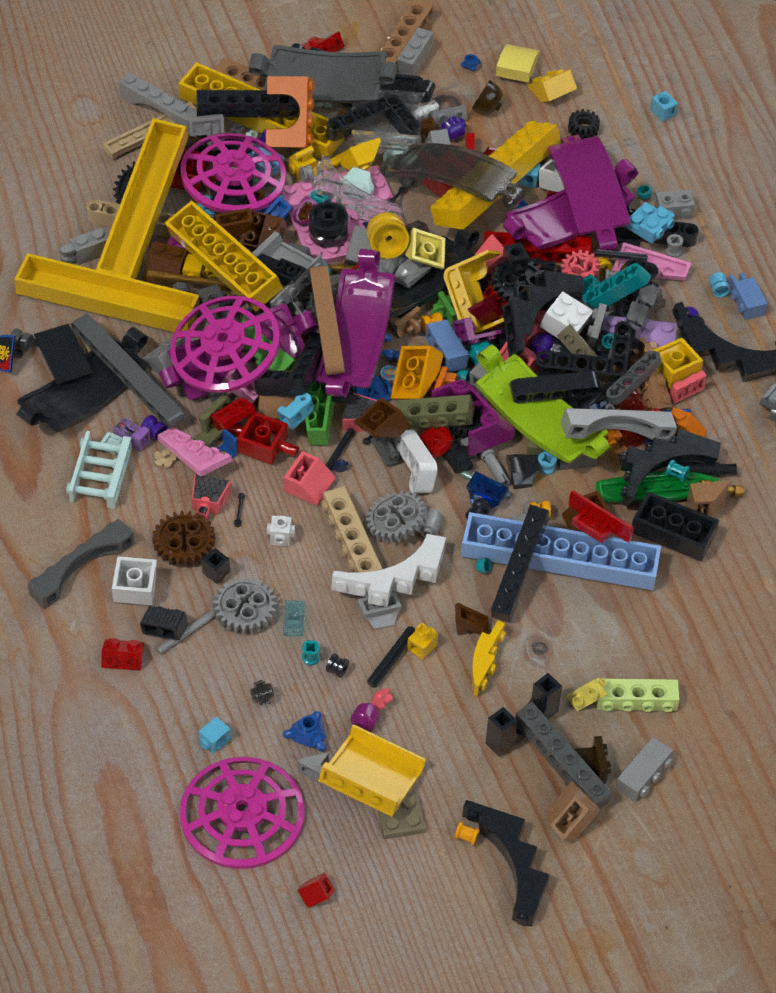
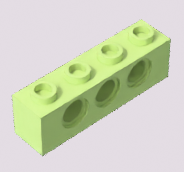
M605 679L607 684L604 689L608 694L596 701L597 710L677 711L679 705L678 680Z

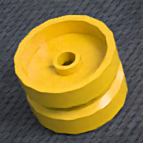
M389 212L379 213L367 225L366 234L372 250L379 251L381 258H396L407 249L409 234L402 219L396 214Z

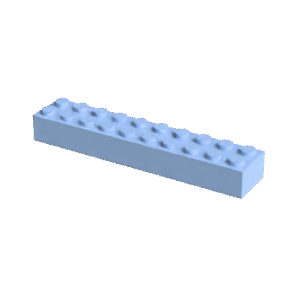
M469 512L462 542L461 557L472 559L489 558L491 562L508 565L523 522ZM546 526L528 569L653 591L661 546L636 541L628 543L623 539L609 537L603 543H600L584 532Z

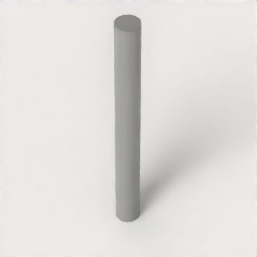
M213 610L186 627L180 641L215 618L216 614H214ZM168 639L158 646L156 651L161 655L180 641Z

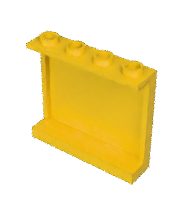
M353 724L350 735L329 763L325 762L322 766L318 782L393 817L421 776L426 759Z

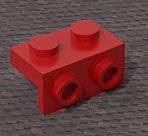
M117 638L105 639L101 650V667L140 671L145 642H139L138 640L122 641Z

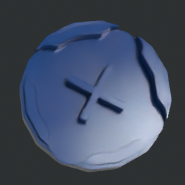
M374 375L369 388L355 387V393L377 401L382 397L389 402L392 389L386 379L384 381L380 376Z

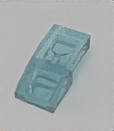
M285 600L283 636H303L305 601Z

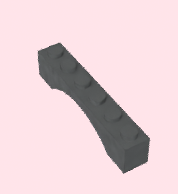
M119 518L113 523H109L102 531L95 533L84 544L77 546L69 555L63 556L55 565L48 567L40 576L33 578L28 583L29 595L42 608L46 609L60 599L62 589L73 572L96 558L121 554L135 544L134 532Z

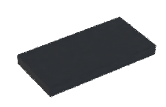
M69 323L34 334L35 341L56 384L92 373L91 367Z

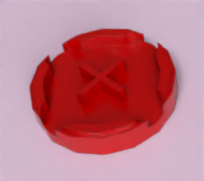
M435 427L430 428L419 436L433 458L444 454L453 443V436L445 427H439L438 429H435Z

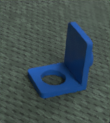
M226 429L222 430L223 444L218 446L217 449H219V452L224 451L234 458L237 456V439Z

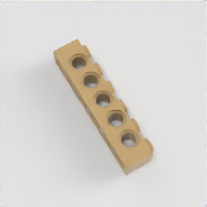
M345 486L323 492L321 506L324 512L327 511L329 525L335 529L334 535L336 540L341 543L343 556L348 558L349 570L354 573L382 570Z

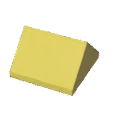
M413 228L409 235L407 249L403 254L410 260L443 270L445 238Z

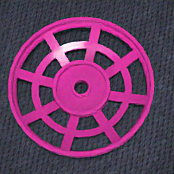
M221 133L197 141L186 151L181 161L180 177L187 193L206 208L221 213L250 208L252 211H259L271 205L283 192L286 182V170L278 153L263 141L243 134ZM219 139H240L244 141H220ZM210 141L214 143L204 149L201 154L192 153L196 148ZM251 142L266 149L272 155L265 156L258 148L250 145ZM225 145H240L238 150H228ZM216 147L221 151L216 157L206 155ZM249 148L259 156L251 158L245 152ZM187 159L197 160L198 175L191 179H188L186 173ZM278 161L281 168L280 181L270 177L271 167L269 162ZM202 162H212V169L203 172ZM264 162L265 174L255 170V163ZM215 176L217 180L222 182L220 187L212 183L208 178ZM253 176L262 179L253 187H250L248 183ZM202 181L207 187L216 191L217 194L214 201L200 194L193 185ZM267 182L276 187L269 196L258 202L256 201L253 193L260 190ZM228 185H231V186H239V185H241L243 189H242V190H230V189H227V187H228ZM224 195H246L250 204L228 205L221 202Z
M244 296L215 298L193 309L177 326L171 341L170 354L172 363L182 380L198 390L222 393L241 389L259 379L273 364L280 347V329L273 313L259 301ZM235 301L232 306L219 307L212 310L207 308L218 303ZM243 302L251 303L260 307L266 314L255 317L248 310L240 308ZM200 311L203 315L192 324L189 331H181L194 315ZM229 311L227 317L216 320L213 314ZM239 312L250 320L239 323L234 318L236 313ZM204 319L208 321L209 325L203 331H194ZM271 321L273 327L272 344L261 341L262 330L259 323ZM254 325L256 331L255 339L246 338L244 329ZM225 336L228 337V338H227L225 341H223V342H220V341H219L220 338H222V337H225ZM177 338H186L185 349L188 356L178 363L175 353ZM191 338H201V346L192 352ZM244 345L252 346L250 351L240 359L238 353L243 349ZM258 348L269 351L264 361L254 371L249 373L244 364L256 354ZM205 352L211 360L209 365H206L196 358ZM231 358L234 362L230 365L217 367L218 360ZM192 362L196 367L207 372L205 382L192 378L184 372L183 368ZM238 369L242 378L228 383H213L215 373H224Z
M234 757L221 760L200 771L185 789L180 805V824L190 846L204 859L216 865L233 869L256 868L280 858L298 839L305 816L304 800L301 791L291 776L271 762L251 757ZM253 763L260 765L257 771L245 769L231 771L228 764ZM220 767L223 774L213 779L205 789L193 787L204 775ZM268 768L286 778L291 784L292 789L281 790L271 778L264 775ZM248 775L253 776L249 784H237L234 776ZM226 779L229 786L222 793L211 791L217 783ZM263 780L275 792L263 794L257 786ZM189 794L201 796L198 805L199 818L188 824L186 819ZM294 796L298 800V817L295 826L284 820L286 812L285 798ZM206 798L217 801V810L205 815ZM279 800L278 816L267 812V802ZM244 804L248 808L245 811H239L236 807ZM220 819L221 823L226 826L223 835L214 830L209 822ZM264 819L273 823V826L268 831L259 836L256 828ZM203 826L211 837L219 841L215 853L201 845L193 836L192 831ZM280 827L291 833L282 845L272 852L265 854L262 842L272 837ZM234 831H248L251 839L238 840L232 839L231 836ZM227 845L235 847L254 846L257 857L251 859H232L223 857Z

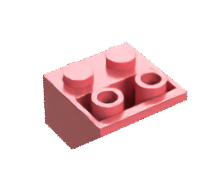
M302 451L284 476V492L318 506L323 499V492L329 490L336 477L318 457Z

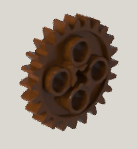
M181 511L180 515L173 512V517L166 515V521L160 519V525H155L156 530L153 531L152 542L154 544V551H157L158 557L162 556V561L169 559V565L176 562L177 567L181 563H184V566L187 567L188 562H191L195 566L196 560L202 563V557L208 555L213 550V547H215L214 527H211L210 521L206 522L205 516L199 519V513L192 516L191 511L187 515H184L183 511ZM181 526H185L186 552H183Z

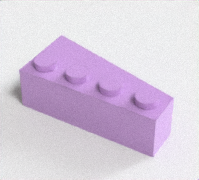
M604 315L601 334H614L617 323L621 322V320L625 321L626 317ZM649 320L640 338L645 337L646 342L656 341L659 348L675 341L677 323ZM639 340L636 344L635 349H638Z

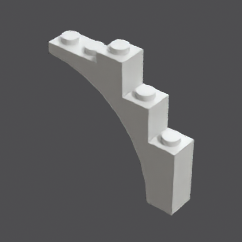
M427 534L423 544L413 555L405 561L386 569L365 573L334 571L331 590L368 597L369 604L387 607L392 591L412 595L416 579L436 582L445 552L446 537Z

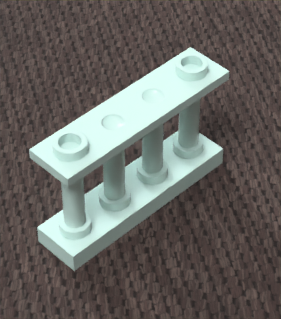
M86 430L85 437L81 438L80 454L71 483L68 482L66 494H69L70 502H74L76 493L104 497V500H107V508L115 509L132 451L131 437L124 436L122 443L118 445L91 441L90 431ZM90 448L117 452L118 457L114 458V460L88 456ZM85 463L113 467L114 471L107 475L83 471ZM83 478L108 482L110 485L109 488L102 490L79 486V482Z

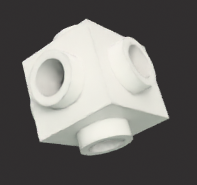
M272 516L271 523L267 524V535H270V545L290 546V539L294 537L295 525H292L291 517Z

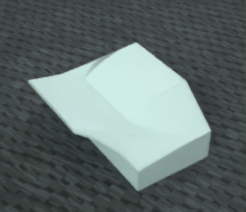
M352 167L346 175L341 177L335 187V192L368 202L375 186L371 181L369 171Z

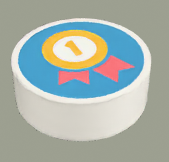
M392 365L383 367L380 374L381 379L384 381L386 379L392 384L397 368Z

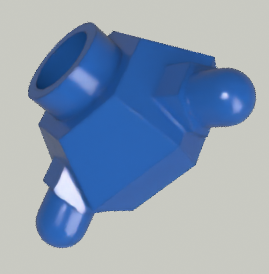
M315 711L311 715L304 716L292 724L290 729L285 730L283 737L286 739L291 738L294 742L310 748L316 747L320 752L325 751L324 739L326 734L324 722L321 719V712Z

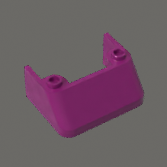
M460 379L432 390V398L471 395L477 412H481L480 423L482 427L468 432L469 456L510 441L515 437V427L503 417L478 388L469 382Z

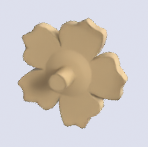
M167 448L161 452L156 451L154 453V464L159 467L169 468L176 461L177 456Z

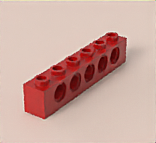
M484 231V242L491 234L504 246L521 242L530 258L538 259L540 257L542 260L562 263V259H566L567 254L571 256L572 251L578 253L581 250L582 253H585L588 250L589 255L591 254V237L578 236L551 247L536 249L527 239L515 240L508 232Z

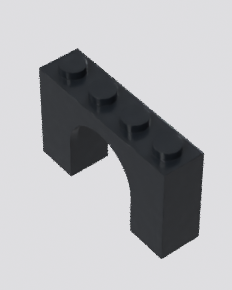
M547 673L533 684L532 697L529 703L533 702L544 716L550 719L559 712L562 685ZM504 707L488 718L485 744L499 757L526 737L517 727V719Z

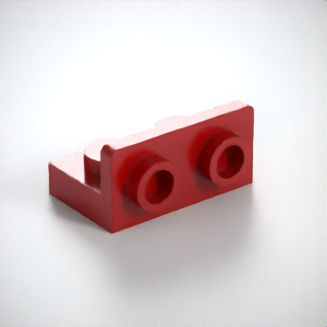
M241 397L211 416L215 428L220 431L221 429L225 430L232 427L235 423L247 418L256 410L252 403Z

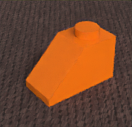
M673 407L671 413L677 426L676 432L678 429L705 437L707 430L692 413Z

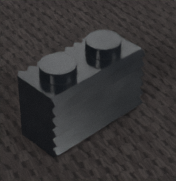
M149 605L140 622L142 634L180 641L186 626H188V621L184 611Z

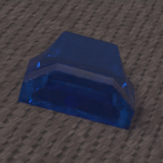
M475 471L466 486L470 495L471 505L476 498H481L490 504L491 509L499 506L509 492V487Z

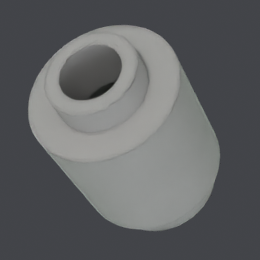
M435 509L427 510L428 520L424 521L425 526H419L420 534L425 538L427 534L437 535L442 518L441 513Z

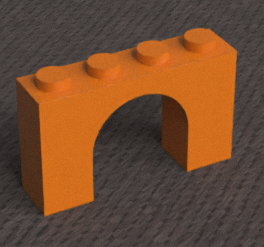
M268 76L267 94L273 96H292L300 107L299 119L292 127L288 129H266V144L272 148H307L313 144V134H311V128L314 125V118L312 116L314 99H312V93L315 90V82L313 78L308 76Z

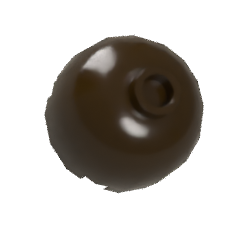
M489 80L471 109L482 115H489L494 110L499 111L503 104L501 101L503 96L501 88Z

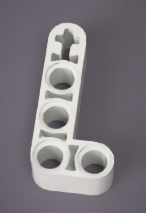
M405 430L403 434L393 438V443L411 470L409 489L412 494L431 493L436 479L437 463L415 430Z

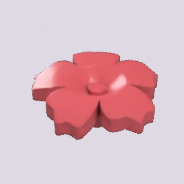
M384 688L382 691L375 692L374 698L371 699V704L375 705L377 709H384L385 705L393 700L390 690Z

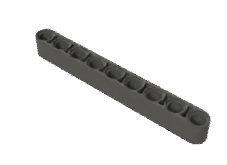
M85 313L71 323L74 332L168 429H171L185 419L181 408L88 313Z

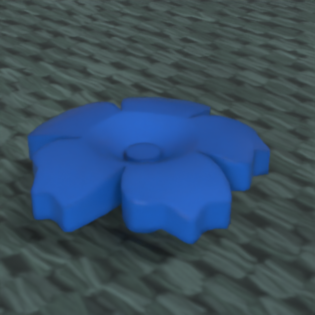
M383 349L381 355H384L386 359H389L388 361L392 362L393 358L399 360L400 352L392 349Z

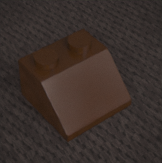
M154 241L147 255L142 280L172 288L173 284L179 281L147 277V271L152 270L183 275L182 270L188 250Z
M382 397L353 421L373 437L397 438L410 427L402 411Z

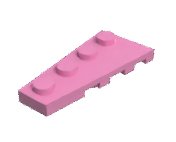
M623 242L620 249L621 252L647 254V261L654 263L658 268L659 272L655 277L657 279L685 281L691 268L690 262ZM617 258L612 271L619 272L621 266L628 259Z
M174 427L158 434V441L200 477L232 462L231 455L227 453L222 454L215 447L209 448L205 446V442L193 440L190 435Z

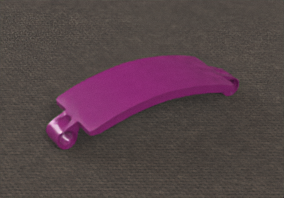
M578 134L561 138L562 144L549 146L548 151L565 190L578 234L584 235L595 232L596 240H598L601 250L618 249L614 228L629 225L630 219L616 173L602 141L598 136L581 140Z
M622 159L617 163L614 171L627 206L634 200V195L626 186L637 177L639 172L627 159ZM564 189L539 202L506 213L507 219L503 223V228L515 240L527 239L536 249L551 247L580 236L576 230Z
M360 249L358 254L359 270L342 269L335 313L345 373L327 376L322 354L315 375L316 383L326 384V395L346 397L350 387L367 389L370 387L387 331L395 287L394 274L379 272L380 252L377 250Z
M283 303L269 310L273 313L279 325L281 334L279 348L293 359H296L305 346L301 336L315 329L317 324L311 310L297 316L295 315L292 318L287 305ZM263 312V313H261V314H259V315H257V316H255V317L264 315V314H266V313ZM271 321L259 323L262 334L273 342ZM225 336V337H222V338H220L219 341H220V342H223V341H225L228 337H226V336ZM201 339L191 342L192 352L201 346ZM185 344L175 347L178 363L188 356ZM168 350V355L172 362L170 350ZM243 350L238 353L240 358L244 355L242 353ZM205 352L196 358L206 365H209L211 360ZM231 358L218 360L217 367L230 365L234 362ZM192 362L183 368L184 372L192 378L205 382L207 372L199 369ZM174 365L158 371L166 389L182 385L190 401L207 396L210 393L198 390L183 381L176 372ZM229 372L215 373L213 383H222Z

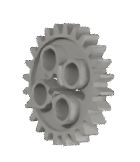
M401 490L399 494L394 491L391 496L389 493H386V498L380 496V502L374 501L375 507H369L370 512L366 513L368 518L365 520L369 532L377 540L382 538L384 543L388 539L390 543H393L394 539H397L399 543L403 537L405 540H408V535L414 537V531L420 532L419 526H425L424 521L428 520L425 501H423L421 496L418 497L417 493L412 495L410 490L406 494Z
M245 576L244 581L237 577V582L230 579V585L223 583V589H217L218 594H214L213 612L216 614V620L221 621V626L227 625L228 631L234 628L235 633L242 630V634L245 635L246 630L253 634V629L256 628L260 632L261 625L267 627V621L272 622L273 616H276L277 602L274 590H269V584L263 586V580L256 583L255 577L251 581H248L247 576Z

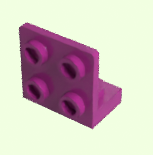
M471 317L452 321L455 334L461 339L463 345L495 339L497 334L502 333V330L475 335V324Z

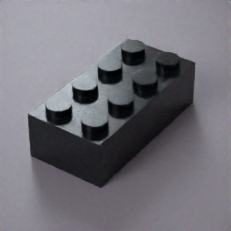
M649 491L632 521L633 534L701 562L717 534L719 525L718 519Z

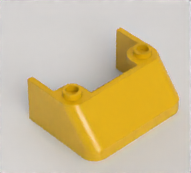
M486 250L448 267L444 272V280L457 318L461 320L471 317L475 324V335L505 327L503 315L500 316L501 319L484 325L468 311V308L484 300L478 281L485 278L488 273L486 261L500 256V251Z

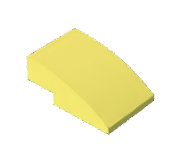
M506 44L496 66V76L529 83L540 51Z

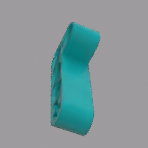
M638 263L626 267L602 282L593 275H588L582 281L584 285L583 301L592 309H598L600 303L608 307L645 286L650 281L651 275Z

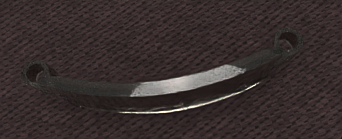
M440 143L412 144L402 154L390 156L380 166V172L386 178L416 177L430 179L461 189L487 202H493L499 195L503 205L509 210L515 209L525 196L523 190L511 182L517 175L516 170L485 154L460 146Z

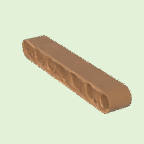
M328 265L310 268L326 375L345 373Z

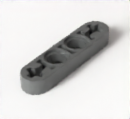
M649 351L607 389L608 402L610 404H619L660 367L662 363L660 354L657 351ZM638 370H645L643 373H636ZM627 381L632 382L630 385H623Z

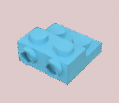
M645 202L629 217L630 224L624 227L652 244L657 239H660L667 229L673 227L675 224V214L662 206L655 208Z

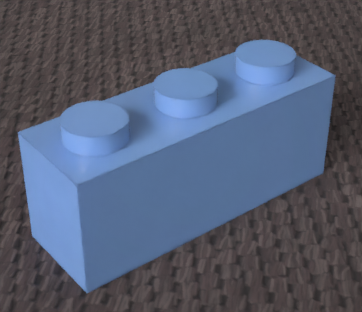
M447 320L427 324L426 340L430 346L444 353L441 365L448 367L449 372L466 369L469 353L467 349H464L461 339L455 334L454 327Z

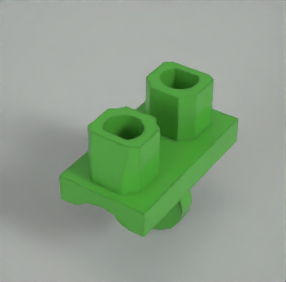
M443 291L438 292L439 300L433 305L431 314L440 312L442 318L453 326L452 321H456L458 318L455 309L452 307L453 303L450 295L445 296Z

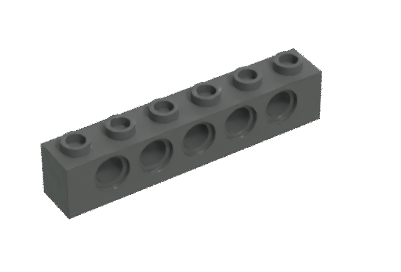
M530 702L516 712L517 727L567 785L574 781L599 809L609 802L611 791L533 702Z

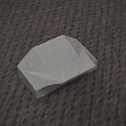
M408 258L398 267L395 273V282L409 288L428 273L432 266Z
M392 591L387 607L369 604L368 597L358 599L357 602L363 618L368 620L375 630L395 625L397 614L402 607L395 591Z

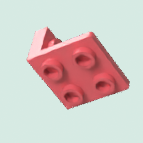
M704 371L693 373L688 378L675 382L672 385V389L667 386L671 401L675 404L704 390L707 377Z

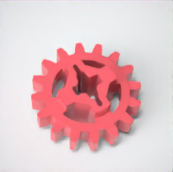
M581 250L578 253L572 251L571 256L567 254L566 259H562V273L581 275L582 281L588 275L599 276V259L595 258L594 253L589 255L588 250L585 253H582Z

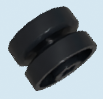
M323 202L314 206L309 214L310 239L316 245L326 248L337 247L343 244L348 235L347 210L342 205L334 202Z

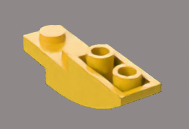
M499 620L496 622L490 635L484 632L481 633L475 648L472 665V689L476 697H478L481 690L485 691L488 685V677L490 675L493 676L497 668L495 664V655L498 650L497 645L499 642L502 643L506 636L504 631L505 623Z

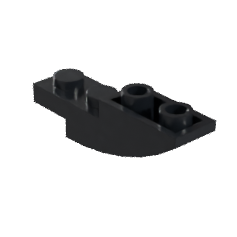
M263 253L257 257L278 276L282 285L294 284L306 271L305 267L283 258L277 260Z

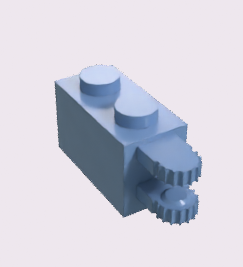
M743 272L739 273L740 281H737L734 275H730L728 281L732 288L730 292L731 298L735 300L739 313H742L745 320L764 316L768 303L754 277L747 278Z

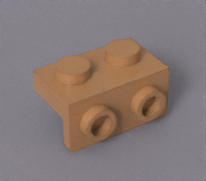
M662 371L653 372L637 387L644 411L653 408L663 410L673 407Z

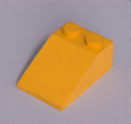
M401 346L390 399L408 400L423 398L440 372L444 353L432 346Z

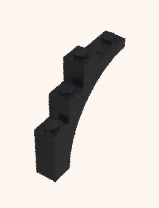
M652 281L641 287L636 302L632 301L624 321L630 324L632 328L628 363L647 323L653 314L661 307H664L666 300L662 298L663 290L659 288L660 284ZM621 325L618 328L620 335H626L629 331L626 325ZM623 343L618 344L616 352L618 354L625 353L626 345ZM612 346L608 354L609 358H611L612 355ZM617 362L614 364V366L624 369V364L622 362Z
M678 429L669 442L654 437L651 443H647L645 450L629 446L626 452H622L619 460L622 463L620 470L625 472L623 480L626 481L625 486L623 485L620 492L622 497L621 505L628 507L634 499L640 482L657 469L668 466L672 459L677 464H715L719 458L721 443Z

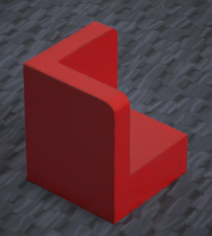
M324 872L305 881L297 891L306 906L310 908L329 899L335 892V889Z

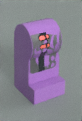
M123 418L113 428L115 435L122 438L124 436L131 437L132 447L140 452L151 441L150 429L145 426L141 428L127 418Z

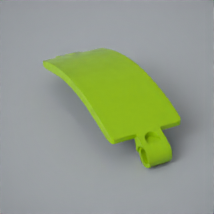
M489 345L477 354L479 363L487 372L485 376L477 381V387L503 417L536 445L567 463L573 462L582 454L597 459L610 449L608 441L604 438L608 433L606 429L589 434L584 439L566 438L560 422L565 409L574 408L562 399L528 403L513 402L509 383L518 378L537 377L516 354H513L503 362L502 355L494 345Z

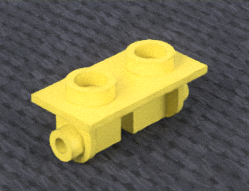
M604 678L593 679L565 695V697L579 711L608 694L604 689L607 684Z

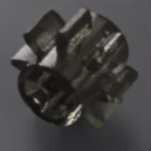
M263 680L254 682V687L250 689L253 702H259L261 706L270 704V699L274 697L271 684H265Z

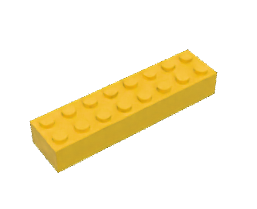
M192 200L165 222L171 236L236 295L252 298L264 305L283 289L275 273ZM245 302L255 312L260 309V307L254 304Z

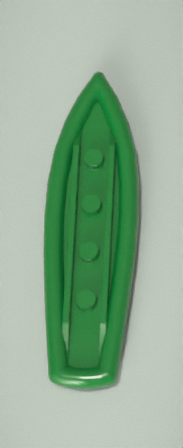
M666 471L652 472L640 482L631 503H642L648 491L671 501L688 499L690 484L698 483L699 480H710L711 482L722 480L710 475L689 471L686 480L681 482L680 479L674 476L665 475ZM623 477L600 480L596 482V491H599L604 502L621 503L622 497L620 492L623 485L625 486L626 481L623 480Z

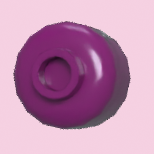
M361 703L357 705L351 715L350 722L352 725L354 724L371 732L380 719V713L375 705Z

